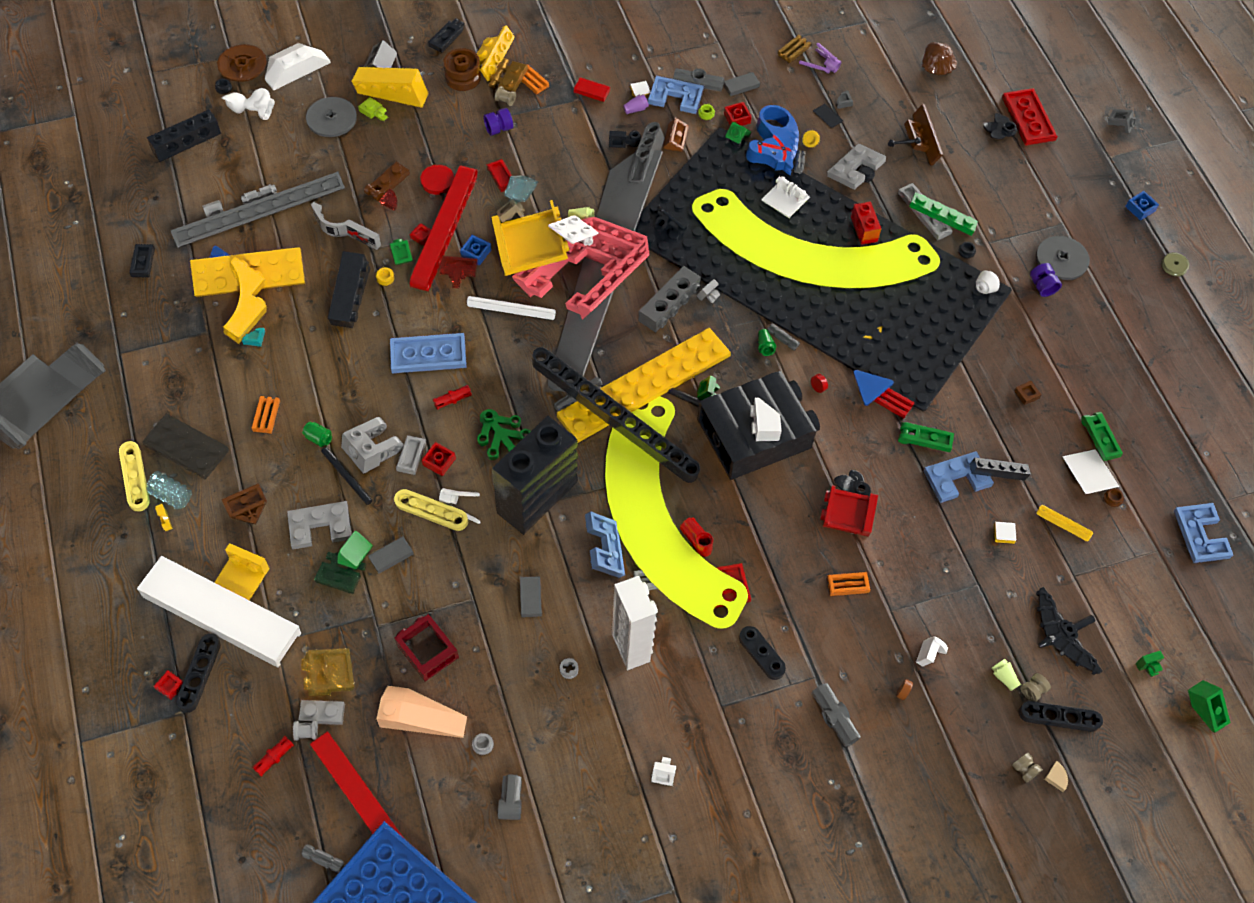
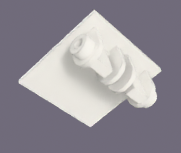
M779 176L776 180L778 184L762 198V201L790 218L810 196L797 185L793 186V182L789 183L785 177L781 178Z
M575 215L548 225V227L572 244L581 241L584 245L590 246L593 244V236L598 234L596 230Z

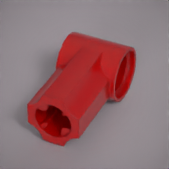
M694 517L684 520L680 525V530L701 557L709 556L713 549L712 535L705 532Z

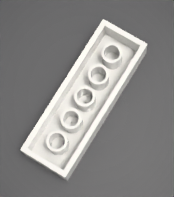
M639 576L614 584L612 636L627 670L650 662L651 654L653 653L652 646H654L653 638H655L654 630H656L655 622H657L656 613H658L655 602L650 601L648 597L649 589L645 582L642 583Z

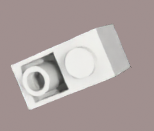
M755 398L754 405L750 406V416L754 417L751 427L752 434H755L756 441H779L781 435L780 414L760 398Z

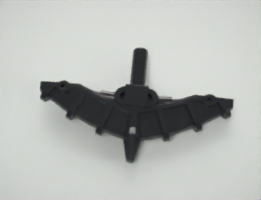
M1044 587L1036 591V595L1039 596L1037 611L1040 612L1042 621L1040 627L1044 628L1046 638L1038 646L1042 648L1052 645L1061 652L1060 656L1065 655L1076 663L1075 666L1078 667L1080 665L1092 671V675L1102 673L1103 671L1097 663V659L1085 650L1077 639L1078 630L1096 621L1094 616L1089 615L1072 624V622L1064 620L1062 615L1059 614L1052 595Z

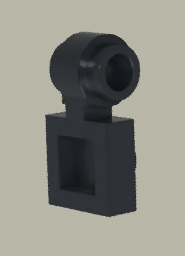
M633 130L628 136L626 131H609V147L626 148V144L631 147L639 146L641 134L638 131Z

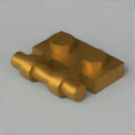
M503 58L502 62H499L497 65V70L495 74H492L488 85L494 88L498 84V87L501 86L504 90L516 92L528 70L527 65L512 61L511 65L507 66L509 60Z

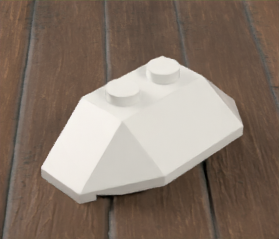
M297 43L270 56L265 81L274 91L331 62L323 51Z

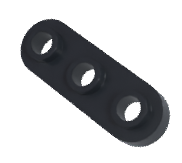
M753 626L744 627L739 635V641L768 678L772 680L782 678L786 670L784 661L757 628ZM751 633L754 637L749 638L747 634ZM764 649L766 653L763 654L759 650ZM772 665H777L779 669H773Z

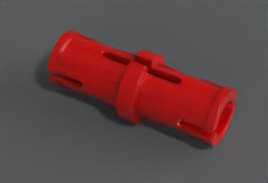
M465 385L454 391L449 390L447 391L448 393L433 398V402H435L436 409L439 410L452 403L453 405L457 404V401L472 396L469 386Z
M284 736L271 750L268 749L266 751L267 754L253 765L252 768L262 777L275 763L278 764L281 761L280 758L294 746L293 743Z

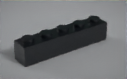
M976 457L969 463L971 474L1023 481L1031 475L1028 464Z

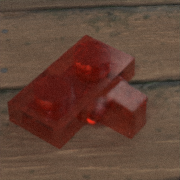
M442 256L439 269L440 274L449 275V278H452V288L460 289L461 279L465 280L466 276L476 277L478 259Z

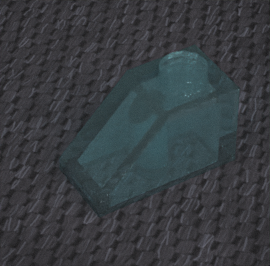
M524 175L511 176L504 196L509 197V201L513 199L516 203L525 202L538 185V181Z

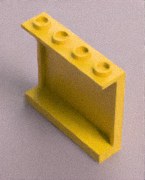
M552 200L550 201L551 210L503 223L500 222L498 215L491 217L501 263L506 276L568 259L566 252L570 250L567 240L563 241L565 238L548 227L549 224L561 220L558 206L554 207Z

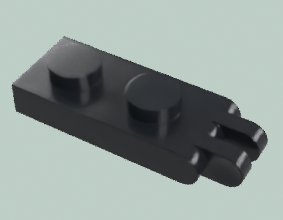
M457 18L452 22L448 21L428 41L429 47L443 53L463 32L465 23L463 21L459 22Z

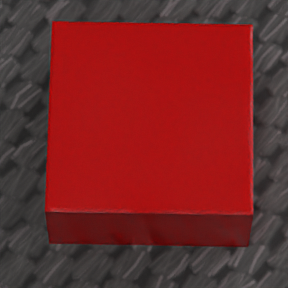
M744 102L724 107V116L730 126L732 122L741 126L751 123L752 116Z
M435 442L422 458V465L443 477L456 460V454Z

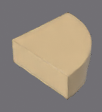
M1056 761L1044 780L1064 792L1068 784L1067 773L1064 767Z

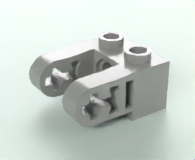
M380 417L354 427L342 435L341 448L363 474L379 466L380 462L399 453L404 446L396 436L379 444H374L371 439L382 434L387 428L386 423Z

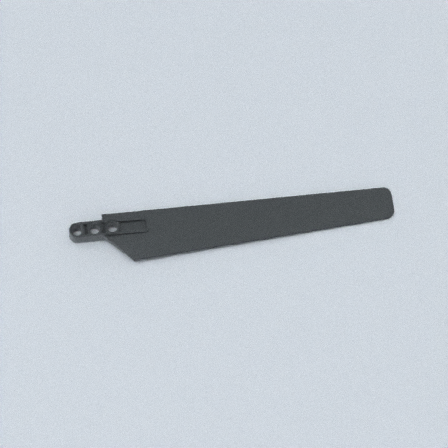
M658 122L649 123L644 130L637 151L610 170L597 218L635 232L663 153L661 147L664 142V135ZM584 257L573 296L577 292L586 295L605 277L601 272L605 265ZM614 290L583 320L580 314L571 310L568 311L556 357L583 377ZM555 368L552 369V371H554V372H558V371H559L558 369H555ZM548 379L550 389L564 391ZM569 379V380H566V381L569 382V383H573V382H574L573 380H570V379Z

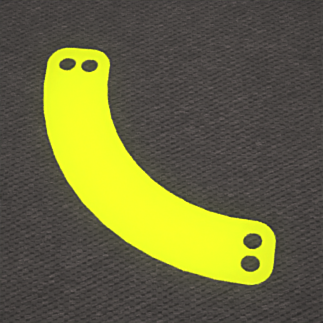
M717 189L695 199L692 204L693 213L705 228L736 254L770 272L804 283L839 288L879 287L921 277L935 271L940 264V258L935 250L923 237L918 235H906L890 242L865 247L825 246L794 238L769 226L747 209L733 192L726 189ZM719 197H725L729 203L726 206H719L716 200ZM709 203L713 205L714 210L707 213L701 209V206ZM917 243L920 246V251L911 252L908 249V244ZM926 255L930 258V263L927 265L920 264L918 257Z
M659 396L650 401L646 409H636L631 413L665 437L674 418L675 408L668 399ZM655 406H661L664 408L665 414L661 417H655L652 415L651 410ZM626 424L629 428L634 427L632 424ZM612 428L606 453L605 481L613 520L617 522V530L624 546L650 582L679 607L715 628L723 629L732 626L737 621L747 602L748 593L746 587L740 581L708 563L687 543L673 523L665 506L659 479V462ZM641 435L643 439H649L648 436ZM657 446L656 449L661 451L662 447ZM725 589H733L737 593V598L734 601L728 602L723 599L722 592ZM717 605H724L728 609V615L724 618H718L714 615L713 609Z

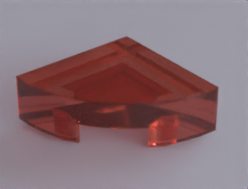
M389 189L380 199V204L395 211L398 206L395 192Z

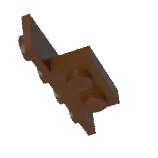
M922 104L913 114L914 121L908 119L904 125L909 140L916 139L917 137L921 138L920 144L911 143L912 148L926 152L929 163L933 166L943 156L926 106Z

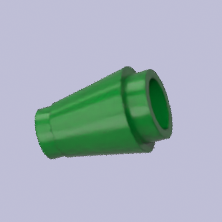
M761 329L758 332V350L763 356H771L776 351V344L767 329Z

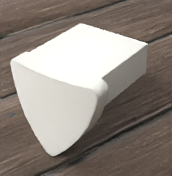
M935 636L924 640L916 663L921 666L933 663L937 652L947 653V645Z

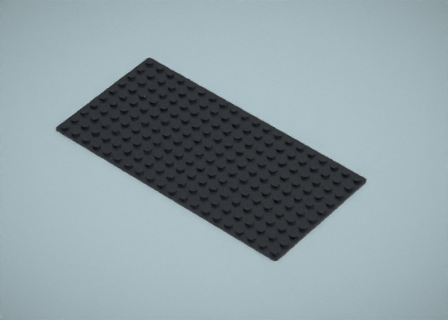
M721 127L718 128L644 208L635 232L647 236L650 251L679 268L687 267L699 275L701 281L706 284L715 279L719 284L715 288L716 290L853 371L858 370L893 380L894 383L890 389L915 402L914 407L921 411H926L1010 295L1012 289L1000 282L999 289L996 292L989 294L980 293L976 288V280L982 271L931 243L929 244L940 258L939 267L935 271L909 281L871 288H839L804 283L780 276L751 263L722 244L705 228L692 211V204L695 199L717 189L729 190L737 196L747 209L769 226L794 238L825 246L865 247L915 234L875 213L881 226L878 242L861 245L851 220L853 206L859 203L803 172L801 174L795 173L794 167L791 169V175H788L785 171L775 170L767 164L750 162L746 158L749 142L742 140L738 144L726 138L727 130ZM779 176L781 178L785 177L789 183L793 182V186L797 185L810 196L790 218L762 201V198L778 184L776 180ZM719 197L716 203L719 206H726L729 201L725 197ZM705 203L701 206V209L709 213L714 210L712 204ZM660 206L686 229L683 230L671 220L669 228L664 230L662 226L665 221H662L660 225L655 222L658 217L664 215L657 207ZM917 243L908 244V249L911 252L920 251V246ZM921 255L918 257V262L927 265L930 263V258L926 255ZM882 327V332H879L877 328ZM864 336H872V339L863 338V337H864Z

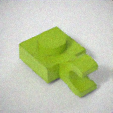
M370 97L358 106L359 112L371 119L374 116L381 121L388 118L384 114L386 109L382 107V104Z

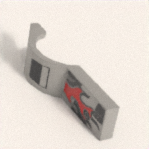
M315 202L311 204L315 219L322 231L327 235L333 237L350 236L376 250L381 246L379 234L351 220L343 223H330L324 220V215L321 214L322 206Z

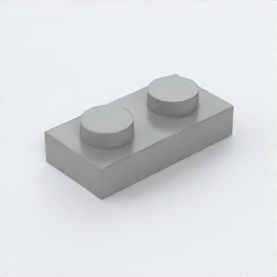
M301 700L298 721L300 723L317 721L318 724L342 725L345 703Z

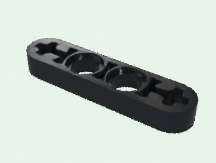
M208 633L200 639L178 694L177 705L185 713L192 712L197 708L220 650L221 643L215 634ZM213 640L214 645H210L208 649L206 643H210ZM200 659H208V664L205 667H197ZM193 678H200L201 682L198 686L191 687L189 685ZM190 696V700L192 702L187 703V705L185 706L183 701H187Z
M1033 701L1025 702L1019 709L1020 718L1029 723L1089 732L1097 731L1103 724V717L1094 710ZM1030 708V711L1035 713L1029 716V713L1025 710ZM1045 711H1053L1056 718L1054 720L1048 719ZM1071 713L1075 715L1077 721L1075 723L1069 722L1066 719V714ZM1090 717L1096 722L1094 725H1092L1091 721H1088Z

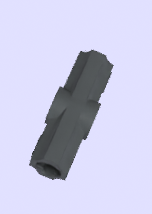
M676 68L673 77L674 80L703 85L704 89L722 92L724 77L708 75L703 69L688 71Z
M828 683L814 689L811 694L822 710L825 723L834 729L843 746H850L858 741L861 736L850 720L847 707L843 702L838 701Z

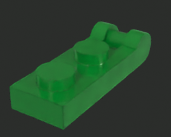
M1102 412L1081 417V422L1087 428L1103 462L1122 456L1123 452Z
M908 422L901 424L900 430L902 432L898 438L900 443H910L951 452L954 433Z

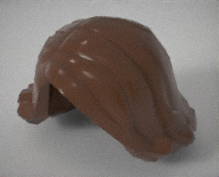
M931 42L927 45L922 60V67H924L926 72L946 75L956 69L957 61L953 55L952 48L948 44Z

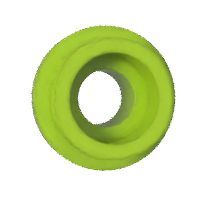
M704 104L700 107L698 115L704 120H709L714 117L715 110L712 105Z

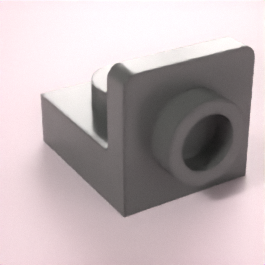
M1113 109L1108 118V125L1125 126V132L1130 133L1131 129L1136 125V117H1134L1133 110Z

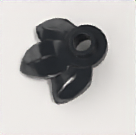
M995 113V122L983 124L985 130L991 133V137L994 139H1003L1006 136L1012 137L1017 132L1016 124L1010 121L1008 117Z
M850 470L849 476L840 475L834 478V482L839 489L870 496L871 488L864 482V477L860 472ZM858 488H862V489H864L865 491H864V492H860V491L858 490Z

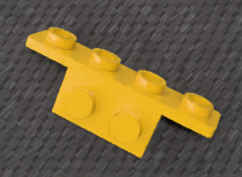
M507 25L503 26L497 37L486 38L477 52L480 65H482L480 71L487 81H491L492 74H495L499 62H502L514 39V35Z

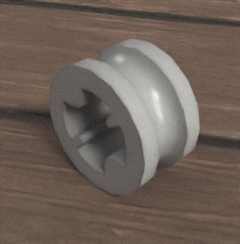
M571 658L564 659L560 664L561 675L566 679H572L577 676L579 671L577 662ZM569 664L572 665L574 671L570 670L569 673H566L564 667H568Z

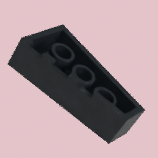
M345 251L342 253L328 315L331 325L353 328L354 323L358 320L359 306L361 305L362 296L371 270L369 261H367L364 254Z

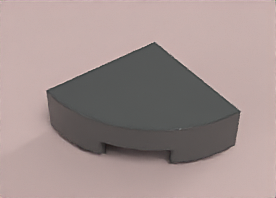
M849 91L842 92L837 99V109L853 106V100Z

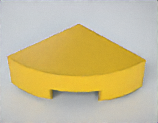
M163 504L155 506L163 529L165 531L171 530L172 526Z

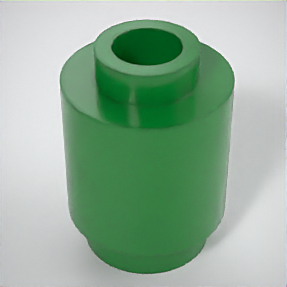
M308 422L303 428L302 433L305 438L320 447L328 445L332 440L331 430L316 422Z

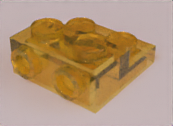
M349 648L308 650L305 657L302 658L301 668L302 671H306L307 675L304 678L303 685L304 690H308L309 696L330 695L333 691H352L354 689Z

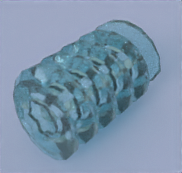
M156 471L151 475L146 487L149 495L160 499L175 509L185 507L192 495V490H187L186 485H181L179 481L174 482L173 478H168L165 474L162 475L160 471Z

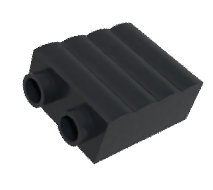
M782 371L771 373L699 402L697 421L730 480L812 449L816 432L820 430L819 419L813 410L805 412L800 403L802 401V392L798 383L795 380L787 382ZM755 398H760L780 414L781 435L779 441H756L755 434H752L751 427L754 417L750 416V406L754 405Z
M547 416L492 468L497 514L523 535L578 482L576 473L578 471L576 462L578 459L576 450L578 447L577 438L551 417Z

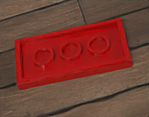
M1034 88L1003 93L1002 98L1025 146L1056 141L1058 136Z

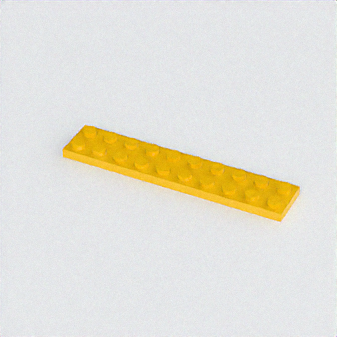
M708 328L600 389L627 410L633 412L667 393L669 389L676 388L730 357L731 352L715 333ZM578 401L556 413L557 418L566 430L577 438L578 443L609 426V424ZM599 401L596 402V404H598V405H603V404H604V403L599 402ZM611 413L612 416H619L617 413Z

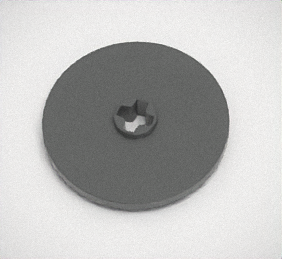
M339 97L320 99L313 103L306 113V122L310 130L323 137L343 135L353 128L357 120L355 107L349 101Z
M1053 236L1045 239L1039 245L1036 252L1038 264H1051L1055 275L1061 280L1079 278L1086 272L1090 263L1089 254L1084 246L1078 241L1065 236Z

